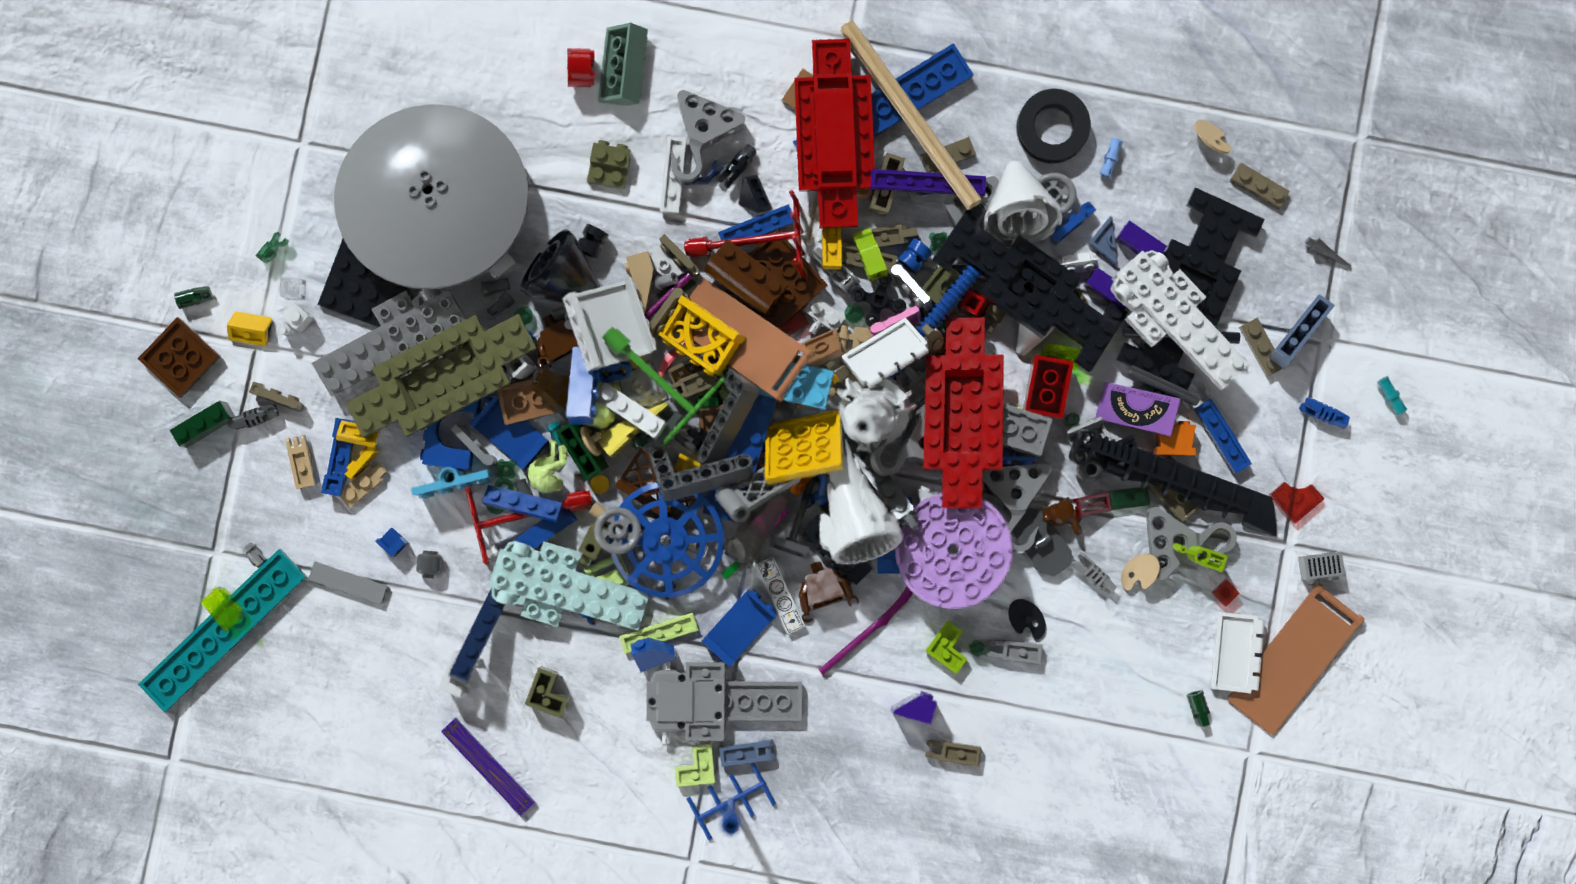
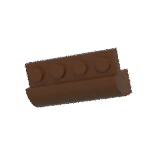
M726 239L716 253H713L704 269L706 275L765 319L777 306V300L788 287L786 282L728 239Z

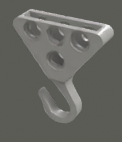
M681 90L677 94L678 105L696 168L690 174L681 173L678 170L673 151H671V168L676 179L681 182H692L702 172L700 152L743 130L745 127V116L740 112L696 94ZM690 103H696L698 106L696 108H690L688 105ZM708 110H713L715 114L707 115L705 112ZM725 117H730L733 119V121L727 123L723 121V119ZM704 126L708 130L706 132H700L698 129Z
M995 176L986 178V190L989 191L990 196H980L982 200L978 205L986 211L999 183L998 178ZM907 192L909 199L914 203L938 202L941 204L953 227H955L967 209L966 207L959 208L956 205V201L960 200L957 195L933 193L921 197L914 192Z
M925 405L917 408L890 469L885 468L880 462V454L884 450L887 438L882 440L878 447L873 450L870 456V463L877 474L881 476L893 475L900 470L905 460L923 466Z
M1049 464L1005 466L1003 470H984L983 485L1010 513V521L1008 523L1010 533L1025 514L1026 508L1051 473L1052 469ZM1031 468L1035 469L1038 473L1036 479L1031 478L1028 474ZM1011 470L1018 472L1019 477L1017 480L1010 478L1009 473ZM992 471L999 473L1000 478L997 482L990 478ZM1013 489L1019 490V499L1012 498L1011 491ZM1039 527L1034 529L1024 545L1018 546L1013 543V551L1022 552L1028 550L1035 541Z
M1149 507L1145 512L1149 554L1156 556L1157 559L1162 557L1165 560V564L1160 568L1156 580L1166 579L1187 558V553L1183 554L1172 548L1174 539L1177 536L1182 539L1181 545L1189 549L1192 545L1201 546L1216 529L1221 528L1227 532L1228 542L1218 552L1222 554L1229 552L1236 544V532L1227 523H1213L1202 532L1196 533L1158 507ZM1155 519H1159L1161 522L1159 529H1155L1153 526ZM1157 538H1161L1163 541V545L1159 549L1155 546Z

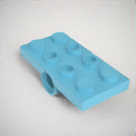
M795 362L791 363L773 390L777 391L796 365ZM805 365L783 395V401L825 410L834 371ZM758 386L759 395L774 398Z
M446 467L440 471L438 482L411 488L412 496H419V499L435 497L434 493L437 492L443 495L452 493L454 488H457V490H465L466 487L472 488L474 483L476 485L489 484L491 479H495L494 471L483 470L465 475L460 469ZM452 473H454L455 476L453 482L450 481V475Z

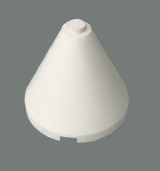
M1011 161L1003 171L985 214V231L1002 243L1003 240L1012 241V244L1019 234L1031 243L1049 237L1055 232V226L1057 224L1060 225L1062 222L1061 208L1022 162Z

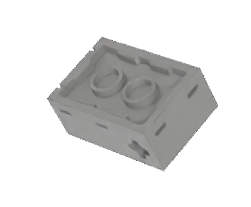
M1004 404L1003 447L1033 457H1040L1052 419Z

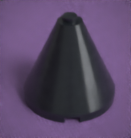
M564 229L547 242L549 246L543 253L539 252L534 258L521 281L520 287L523 289L520 291L529 297L564 303L562 298L568 293H580L601 286L575 235L568 229Z

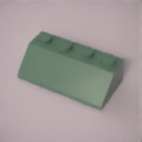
M633 23L607 27L598 102L618 105L639 104L648 29Z

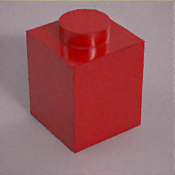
M969 289L960 306L975 316H982L990 301L981 296L976 290Z

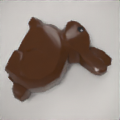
M1069 497L1042 510L1043 522H1048L1056 527L1069 523L1077 536L1082 534V528L1079 524L1082 517L1077 518L1076 514H1078V511L1074 509Z

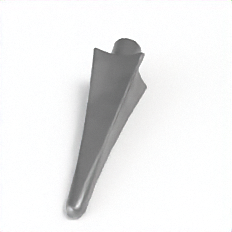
M1308 237L1305 244L1310 246L1308 251L1351 268V264L1336 254L1320 238L1315 240Z

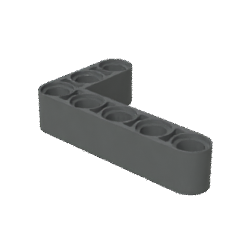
M728 364L723 370L722 376L716 375L718 380L721 378L725 379L723 385L730 393L697 456L698 462L705 465L724 460L759 392L756 384Z
M660 446L654 447L649 453L652 469L661 496L665 501H674L745 481L754 474L752 458L745 454L674 473L665 448Z

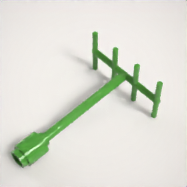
M611 327L602 337L605 341L604 343L617 355L620 353L627 355L689 412L662 442L664 446L674 438L725 382V379L721 378L693 407L630 349L629 343L631 341L620 330Z

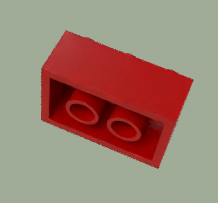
M1033 354L1023 410L1038 415L1063 419L1074 362Z

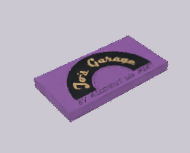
M1105 382L1095 418L1102 417L1105 422L1171 437L1181 399Z

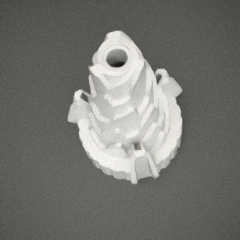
M880 376L882 381L871 388L867 384L863 386L858 379L851 381L848 377L845 379L847 389L837 388L836 393L841 397L838 413L841 416L843 430L848 434L849 438L860 444L856 451H868L871 455L875 447H878L882 440L887 438V445L901 436L908 425L911 415L910 411L916 409V404L909 402L908 397L912 394L911 390L906 392L901 387V384L895 382L890 377L884 379ZM859 422H867L869 429L861 430Z
M844 439L842 440L843 470L826 473L828 478L827 497L830 516L826 514L820 515V543L823 549L830 552L831 557L836 563L847 565L866 562L885 555L901 543L903 535L897 518L894 515L886 514V508L877 498L873 489L870 488L865 473L862 474L858 460L853 458L848 440Z

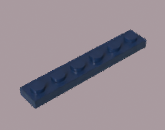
M492 588L448 674L449 677L466 684L506 605L497 602L492 597Z

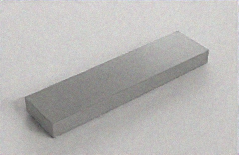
M314 561L308 578L310 581L378 604L383 603L388 589L387 585Z

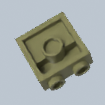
M598 140V143L593 142L587 183L625 190L632 156L631 150L624 144H617V147L609 146L610 143L603 140Z
M939 266L921 289L935 305L940 302V298L943 299L944 293H948L947 290L952 288L951 285L956 283L955 280L960 278V273L952 267L946 271ZM959 300L957 301V306L954 305V309L949 311L950 314L953 313L955 315L960 309Z

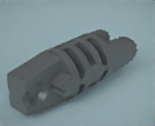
M274 404L260 406L228 420L227 425L236 430L245 427L248 429L270 421L279 416V412Z

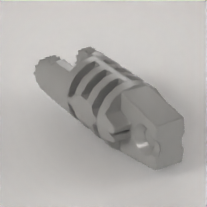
M1080 552L1078 558L1083 564L1075 560L1071 565L1085 576L1088 581L1094 584L1097 589L1111 594L1117 586L1086 554Z

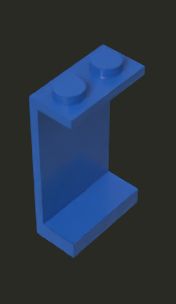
M496 396L490 397L484 403L485 408L481 413L477 412L472 417L470 426L477 429L516 462L522 470L526 471L532 460L536 459L549 444V440L527 421L505 426L499 398Z
M748 589L701 641L729 667L733 665L736 659L777 616L775 613L777 609L769 602L765 604L761 601L762 596L755 589L752 591Z

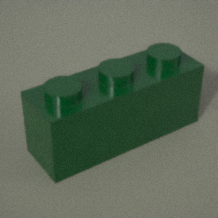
M219 400L169 431L179 447L188 448L228 424V420L234 418L235 415L227 402Z
M567 423L555 432L567 448L568 453L585 480L607 469L609 465L602 454L599 456L593 455L585 445L580 432V428L584 425H570V423Z

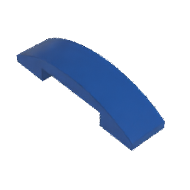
M335 418L332 437H334L327 475L324 474L321 493L341 497L347 479L345 473L348 470L346 468L351 462L354 443L336 440V435L341 420L355 423V421Z
M561 509L557 523L541 520L513 541L530 545L533 549H536L543 544V541L546 542L578 519L573 512H570V509Z

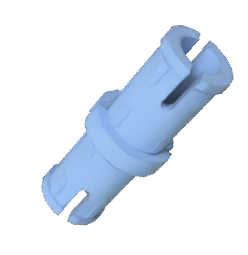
M1111 138L1107 153L1103 157L1104 162L1099 175L1111 178L1114 166L1119 160L1118 155L1123 144L1122 140Z

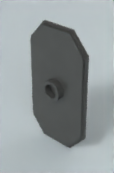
M1029 508L1013 528V534L1022 546L1027 542L1034 529L1039 527L1033 545L1025 552L1040 573L1055 576L1070 566L1072 551L1056 527L1048 522H1043L1042 511Z

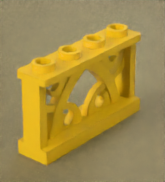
M681 295L678 300V306L658 335L664 338L662 342L670 347L675 346L677 348L676 352L684 357L688 355L691 358L690 362L696 366L702 365L705 367L703 371L707 374L722 376L723 370L740 343L743 344L746 337L693 300ZM686 312L684 322L680 321L682 316ZM696 318H700L698 325H692V322L696 323ZM709 323L708 337L711 344L695 347L692 329H701ZM683 325V329L676 331L680 332V337L674 338L673 331L676 326ZM718 331L719 335L715 337L718 340L715 341L713 333ZM731 339L726 349L723 350L721 347ZM715 350H718L720 358L716 364H711L709 358L713 356L716 359L717 354ZM697 354H704L703 359Z

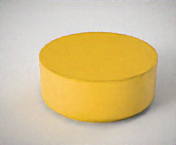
M596 475L592 478L590 487L593 492L604 494L610 488V481L606 476Z

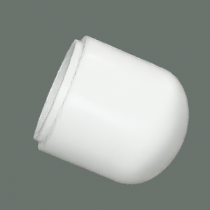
M495 543L487 549L490 561L496 562L499 554L498 549H504L501 543Z

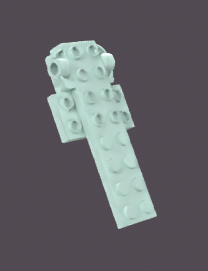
M517 541L509 542L504 549H500L488 586L492 588V597L497 602L511 606L516 604L523 605L520 616L556 627L559 625L563 609L639 630L649 595L634 588L575 571L581 552L543 541L540 551L534 550L530 545Z

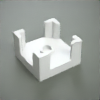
M458 650L453 652L438 689L460 698L462 694H467L470 685L448 676L460 651ZM479 658L476 667L479 666L482 658Z

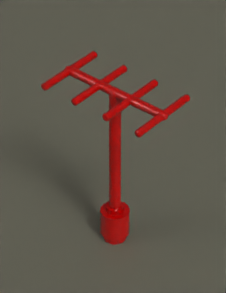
M790 190L789 194L793 200L794 212L790 216L794 221L795 231L729 239V241L736 246L792 239L796 245V258L793 259V262L802 278H806L807 275L803 270L802 256L805 255V251L801 246V234L804 233V230L800 224L799 213L803 208L794 191ZM708 237L691 238L689 241L684 242L685 254L692 258L710 256L711 251L719 249L726 240L712 242Z
M466 487L465 491L483 563L488 565L490 561L481 529L531 516L513 513L479 522L472 490ZM584 490L566 494L567 498L563 499L564 501H560L563 504L562 509H570L571 513L588 509V506L593 505L590 491Z

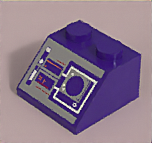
M921 691L920 694L914 693L891 706V711L893 714L931 725L937 701L933 698L932 694Z

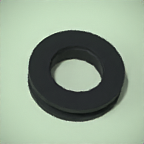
M1046 89L1034 94L1024 104L1016 123L1018 141L1024 151L1035 160L1049 164L1061 163L1073 158L1085 145L1091 129L1090 115L1085 104L1076 95L1063 89ZM1048 108H1056L1069 116L1072 123V132L1065 142L1048 144L1038 137L1034 121L1041 111Z

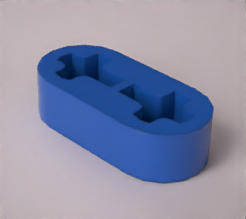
M624 361L598 369L600 371V381L607 383L628 379L632 373L633 366L629 361ZM621 366H623L624 369H627L626 373H624L623 370H620ZM602 370L609 372L608 376H605Z

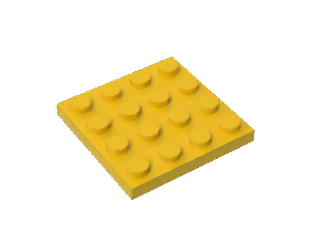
M839 410L769 424L765 440V481L767 485L843 470L842 421L840 413H838Z

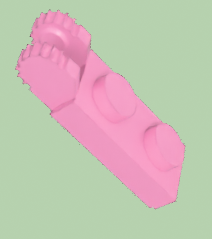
M916 305L894 317L888 318L883 323H875L870 327L871 337L876 336L904 318L912 326L921 323L920 309Z

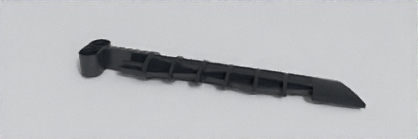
M1081 429L1077 432L1069 452V459L1072 463L1084 466L1089 463L1093 451L1124 462V466L1107 461V464L1104 466V472L1121 477L1120 479L1123 482L1126 480L1141 482L1142 489H1145L1148 483L1163 485L1161 496H1165L1169 488L1182 495L1181 502L1183 504L1190 500L1201 507L1202 511H1221L1222 518H1226L1228 513L1244 514L1242 525L1274 537L1277 536L1272 497L1134 446L1129 448L1128 444L1122 445L1121 441L1115 443V439L1110 441L1107 436L1102 438V434L1092 430ZM1088 433L1090 440L1084 443L1083 436ZM1082 451L1083 458L1081 461H1077L1076 455Z

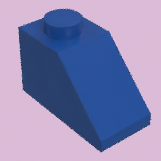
M648 637L630 644L632 656L640 672L677 659L675 647L670 643Z

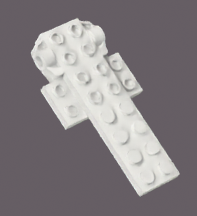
M1142 250L1112 278L1114 282L1110 288L1111 292L1119 302L1132 312L1125 320L1150 347H1153L1162 337L1168 334L1220 390L1224 389L1249 365L1248 361L1198 310L1196 306L1206 296L1180 269L1172 275L1168 260L1162 253L1153 250L1144 252Z

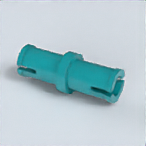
M1386 376L1377 381V384H1379L1385 394V400L1389 401L1395 414L1399 415L1405 412L1407 407L1399 396L1400 392L1394 388L1389 377Z

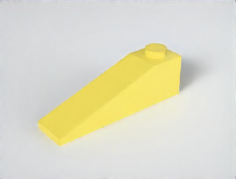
M664 402L648 411L658 417L669 405L667 402ZM625 420L609 429H603L600 432L602 439L597 442L610 457L614 458L643 430Z

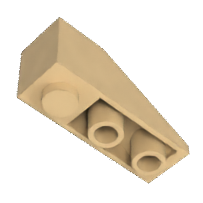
M648 251L626 257L627 263H624L627 274H631L632 280L637 286V295L643 304L644 313L648 309L655 273Z

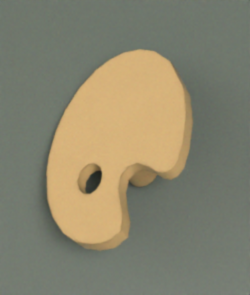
M1205 120L1196 121L1194 129L1205 146L1223 154H1227L1232 150L1230 145L1221 140L1225 137V134L1218 127Z
M582 426L580 432L585 445L593 455L599 456L602 450L596 442L602 439V435L600 432L594 434L588 426Z
M1141 554L1132 558L1122 571V586L1130 591L1136 581L1139 580L1143 589L1149 588L1158 578L1160 572L1159 560L1152 554ZM1131 572H1134L1133 578H1130Z

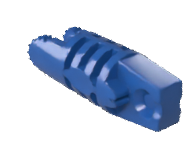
M1306 398L1305 403L1299 406L1300 411L1325 423L1327 422V424L1343 429L1349 424L1350 417L1313 398Z

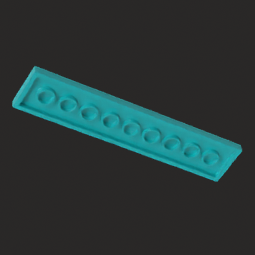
M278 549L138 685L163 712H167L285 599L307 575L282 549Z

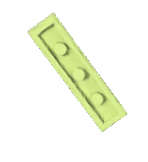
M692 612L620 635L619 637L624 653L628 654L631 653L630 644L635 643L637 640L649 637L666 642L699 630Z

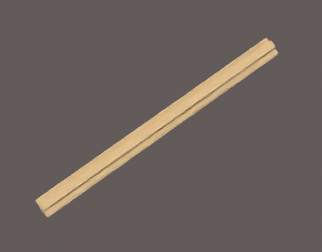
M854 20L844 23L841 26L840 32L845 39H850L852 49L967 210L977 206L982 200Z

